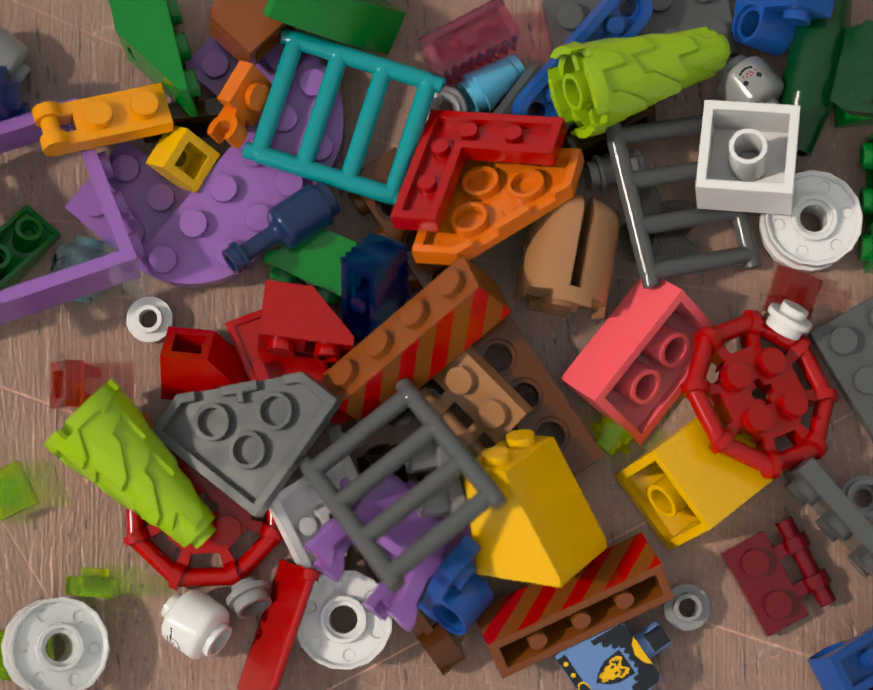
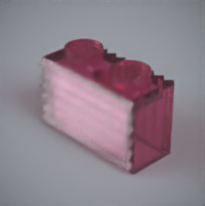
M491 0L418 39V51L428 71L446 78V83L452 85L453 79L460 80L461 74L468 73L469 70L473 71L477 69V66L482 67L485 65V62L492 63L493 58L500 59L501 53L508 55L509 49L516 51L520 30L504 1Z

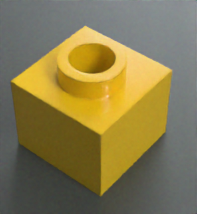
M173 125V132L162 135L145 163L177 187L197 193L220 153L188 128Z

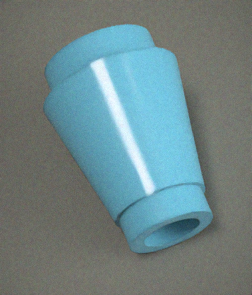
M510 54L505 58L463 74V81L456 85V89L464 95L470 112L484 111L489 113L508 94L524 73L525 68L514 54Z

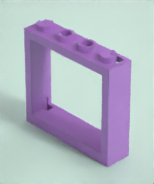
M73 98V99H70V100H67V101H63V102H60V103L69 102V101H73V100H77V99H76V98ZM32 112L0 122V154L40 141V137L43 135L42 129L35 125ZM73 123L60 125L61 129L66 132L75 130ZM93 148L80 151L117 251L0 290V325L141 277L138 259L145 257L144 250L137 232L128 233L123 219L130 216L122 192L112 193L108 179L114 178V173L106 151L97 153L96 149Z

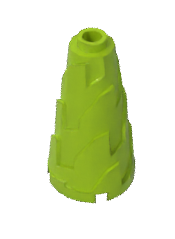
M707 26L668 34L605 38L585 43L570 42L558 46L550 55L549 59H559L558 66L547 69L551 98L558 116L564 117L565 124L575 122L579 127L570 132L572 135L578 138L596 136L605 133L606 128L655 105L656 102L681 92L682 89L716 76L715 72L721 71L726 66L731 52L730 45L723 34H718Z
M111 378L65 421L64 426L59 431L56 430L47 439L43 446L68 467L89 479L116 502L127 509H131L149 524L161 529L183 548L191 544L195 549H198L216 531V528L211 524L215 518L214 514L197 495L191 481L177 466L174 456L148 425L135 403L122 389L123 387Z

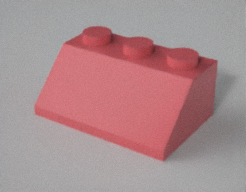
M641 277L560 378L587 405L640 446L681 395L680 386L686 382L695 348L694 334L701 327L711 328L715 326L681 288L662 279L659 280L660 284L654 288L644 289Z

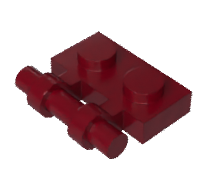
M792 516L775 524L783 541L771 546L764 531H760L720 553L763 634L767 637L809 615L800 597L812 592L820 608L837 600L828 584L832 581L825 568L820 569L808 547L811 544L805 530L799 531ZM788 555H792L803 575V578L794 583H791L779 561Z

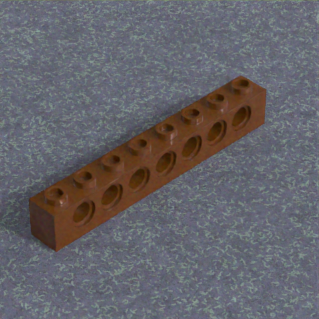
M394 147L362 168L359 176L386 184L397 148ZM350 192L347 194L359 214L363 217L370 213L379 228L373 231V234L387 255L393 251L397 253L405 265L399 269V272L413 293L425 288L433 281L437 274L451 266L416 263L413 254L407 248V243L412 236L418 233V230L395 229L391 218L381 210L382 202ZM507 315L471 345L483 358L485 353L491 348L500 347L505 349L510 355L511 364L506 370L498 372V374L513 389L517 386L525 385L534 390L537 398L536 404L530 414L515 430L528 429L534 431V435H537L541 425H556L562 432V443L559 448L574 477L605 457L510 315Z

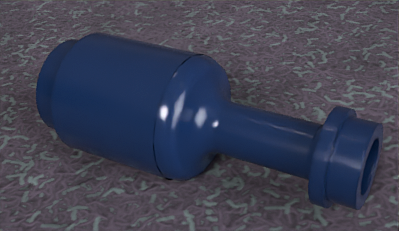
M318 182L314 186L307 184L268 210L266 217L269 225L267 228L241 245L232 241L228 244V248L222 251V256L236 275L243 271L248 272L252 269L250 261L277 243H282L286 248L295 249L333 224L334 217L340 214L339 204L330 189L322 182Z

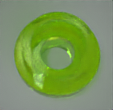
M605 415L599 423L594 421L590 425V428L596 433L593 437L594 441L609 456L614 457L617 452L626 456L630 452L628 445L634 437L617 422Z

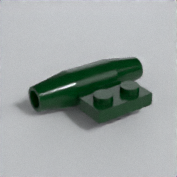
M835 0L831 18L811 20L808 26H796L782 76L784 89L778 102L785 105H801L797 156L809 157L812 155L833 103L849 115L873 118V21L865 20L864 23L850 27L852 0Z

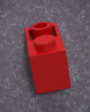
M266 280L258 334V348H266L267 353L279 357L294 356L295 352L312 354L314 359L326 363H336L353 349L354 336L313 286Z
M168 326L160 354L161 399L173 400L176 394L206 391L220 388V386L247 382L235 348L216 331Z

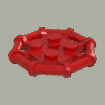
M745 310L737 318L711 328L701 327L694 334L695 348L686 382L680 386L681 395L684 398H688L710 442L708 449L714 455L721 453L759 471L765 479H777L781 472L799 465L804 459L813 458L814 460H819L828 451L826 438L834 403L839 401L838 392L829 385L809 346L812 341L805 334L797 341L786 338L771 329L766 324L767 319L762 318L759 311ZM740 336L742 350L730 354L723 343ZM760 337L786 351L782 352L775 347L767 349L761 347ZM795 361H797L810 387L809 390H804L791 365ZM710 362L716 366L715 373L719 372L717 381L714 383L706 380ZM756 386L763 391L765 403L762 399L755 400L751 392L756 389ZM710 400H712V402H713V404H714V406H715V408H716V410H717V412H718V414H719V416H720V418H721V420H722L724 426L722 425V423H721V421H720V419H719V417H718V415H717V413H716V411H715V409H714V407H713V405H712V403H711ZM814 406L808 430L800 424L802 415L807 412L808 407ZM745 433L753 437L749 441L756 444V449L734 438L736 435ZM786 436L794 446L781 452L777 451L774 440Z
M175 454L180 462L178 467L191 481L197 495L201 498V494L209 493L210 501L218 502V511H212L215 518L211 522L216 531L198 549H195L191 544L183 548L164 533L172 543L182 550L175 563L150 539L163 531L153 525L145 526L144 519L131 509L126 508V537L122 538L126 547L131 546L169 583L168 588L178 591L180 587L233 586L238 581L247 578L281 541H285L269 509L266 511V522L253 520L252 514ZM250 529L261 535L238 560L235 558L230 549L243 534ZM220 553L223 567L190 568L193 554Z

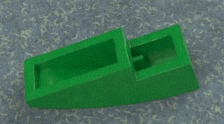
M268 0L263 14L269 18L307 32L384 54H389L407 14L387 0Z

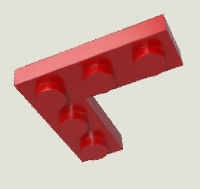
M431 109L390 215L394 228L439 232L466 160L555 166L567 133L564 117Z

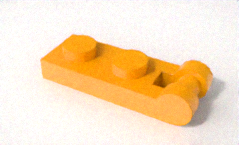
M161 83L59 104L55 101H45L35 105L31 111L35 125L42 129L43 135L40 137V143L43 153L50 157L173 132V119ZM73 123L75 130L66 132L61 129L60 125Z

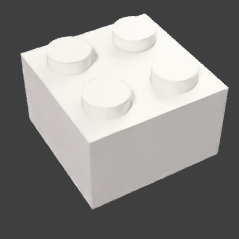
M705 100L695 186L697 209L791 215L801 105Z

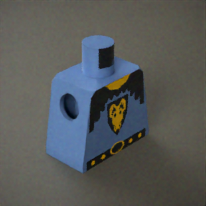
M656 621L634 636L623 622L553 656L577 690H651L662 677L650 659L672 643Z

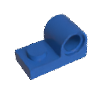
M736 0L731 30L733 39L737 43L768 55H781L791 45L797 25L808 26L811 20L831 18L835 0Z
M467 535L438 566L417 608L444 629L456 635H464L494 600L491 587L481 576L477 575L478 567L473 564L481 546Z
M873 626L852 639L828 646L807 659L822 690H868L873 687Z

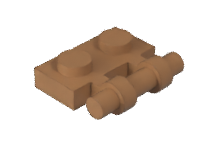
M472 346L433 377L437 384L445 391L440 398L427 386L420 390L475 458H478L481 452L487 449L480 441L485 434L497 444L506 438L507 433L514 431L533 410ZM456 404L474 421L469 428L452 413L451 409Z

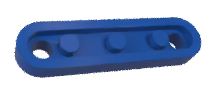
M601 0L562 45L574 41L585 43L605 38L635 37L649 22L653 12L652 0H627L629 8L626 14L622 15L619 7L623 0ZM549 59L517 95L513 102L512 114L529 115L530 105L536 102L539 107L536 116L559 117L551 98L547 70L558 66L559 59Z

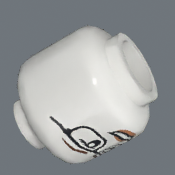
M200 589L189 590L183 595L176 593L168 599L162 608L161 616L164 618L161 625L162 636L167 642L192 660L201 659L205 656L208 658L214 657L223 649L232 634V628L229 626L230 613L224 606Z

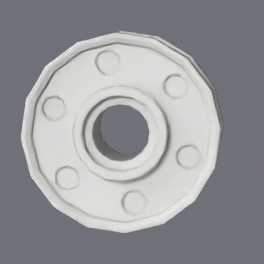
M808 170L795 174L792 214L760 213L758 229L763 247L774 261L791 271L812 273L828 269L852 250L861 235L863 214L858 197L845 181L828 172ZM808 212L815 215L820 223L819 231L812 232L805 229L801 224L800 214Z
M344 570L338 582L331 581L325 575L320 576L319 582H314L297 633L300 646L314 661L331 669L351 670L371 662L384 649L392 632V617L388 615L385 621L381 620L362 605L378 584L373 578L358 571ZM341 605L349 606L356 612L357 624L352 631L339 632L332 626L330 621L331 613L336 607Z
M67 597L36 600L20 609L6 626L1 644L3 665L12 681L23 690H85L95 683L105 669L110 650L107 629L98 613L84 602ZM54 634L59 635L65 644L64 654L56 661L48 657L45 648L47 640Z

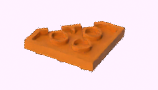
M561 148L555 166L466 160L440 231H418L411 250L415 262L452 265L462 255L470 261L575 196L584 164L581 148Z

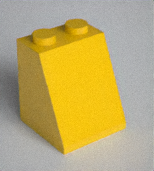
M712 404L713 407H714V409H715V411H716V413H717V415H718V417H719V419H720V421H721V423H722V425L724 426V424H723V422H722V420H721V418H720V416H719V414H718V412H717V410H716L714 404ZM697 416L614 475L668 551L712 529L774 480L763 478L759 471L721 453L714 455L708 449L710 442ZM742 433L734 438L756 449V444L749 441L753 437Z
M528 429L514 430L507 433L506 438L495 446L483 450L481 455L476 458L508 499L505 506L495 511L490 507L470 523L472 540L481 546L475 558L476 567H478L477 575L561 588L607 548L606 537L554 437L534 435V431ZM464 476L468 500L477 491Z

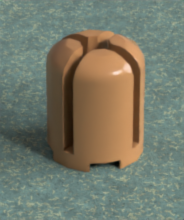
M575 193L572 199L527 225L513 301L523 297L529 299L528 309L555 316L566 317L567 312L575 313L577 310H592L591 319L603 318L606 313L621 230L618 213L604 201L593 197L588 199L587 204H584L583 196Z

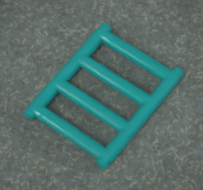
M284 28L281 32L280 44L284 45L253 142L246 143L242 150V158L315 182H322L325 185L382 203L394 205L422 135L435 92L441 93L446 84V78L316 36ZM304 52L326 59L328 63L298 154L295 156L273 149L271 145L301 54ZM349 66L373 75L342 170L317 163L315 160L345 68ZM390 80L416 87L417 90L387 183L385 184L359 175Z

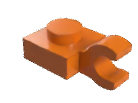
M242 60L238 62L217 97L224 107L219 115L210 123L207 134L217 143L221 144L225 139L235 149L241 147L246 140L247 128L245 125L255 127L260 119L272 85L253 63Z

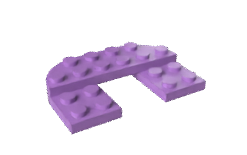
M211 36L186 65V69L194 68L199 84L217 98L239 61ZM280 43L255 65L271 83L273 82L284 45ZM304 52L301 54L271 145L273 149L295 156L298 154L326 69L314 55ZM339 91L315 160L317 163L337 168L345 143V117ZM260 119L255 127H247V137L241 147L235 149L231 146L213 166L197 193H190L188 190L177 187L145 163L148 157L129 141L119 143L108 156L114 173V178L108 179L112 193L122 192L130 216L123 219L128 233L137 232L144 250L145 257L138 259L140 271L159 282L179 288L190 289V287L219 286L248 273L243 271L236 275L225 262L222 251L228 248V244L232 241L241 245L267 228L269 224L266 215L271 207L305 185L310 184L314 186L318 182L242 158V150L247 142H253ZM89 178L66 204L65 208L117 251ZM264 253L250 261L252 269L262 261L265 256Z

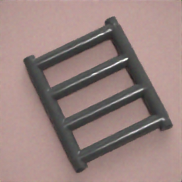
M703 115L621 126L619 122L606 128V141L638 273L644 289L654 288L660 284L659 280L739 265H744L745 270H755L761 266L749 212L691 208L644 216L638 189L694 181L697 177L698 161L633 171L627 144L701 134ZM732 220L738 247L655 262L649 234Z
M409 378L400 380L395 387L397 393L314 458L310 455L305 456L297 464L305 479L391 592L400 590L405 585L406 581L403 577L490 507L496 511L504 507L508 501L500 487ZM407 408H410L423 425L339 491L326 473ZM436 440L450 458L368 524L364 525L351 506ZM463 473L477 493L391 560L377 541Z

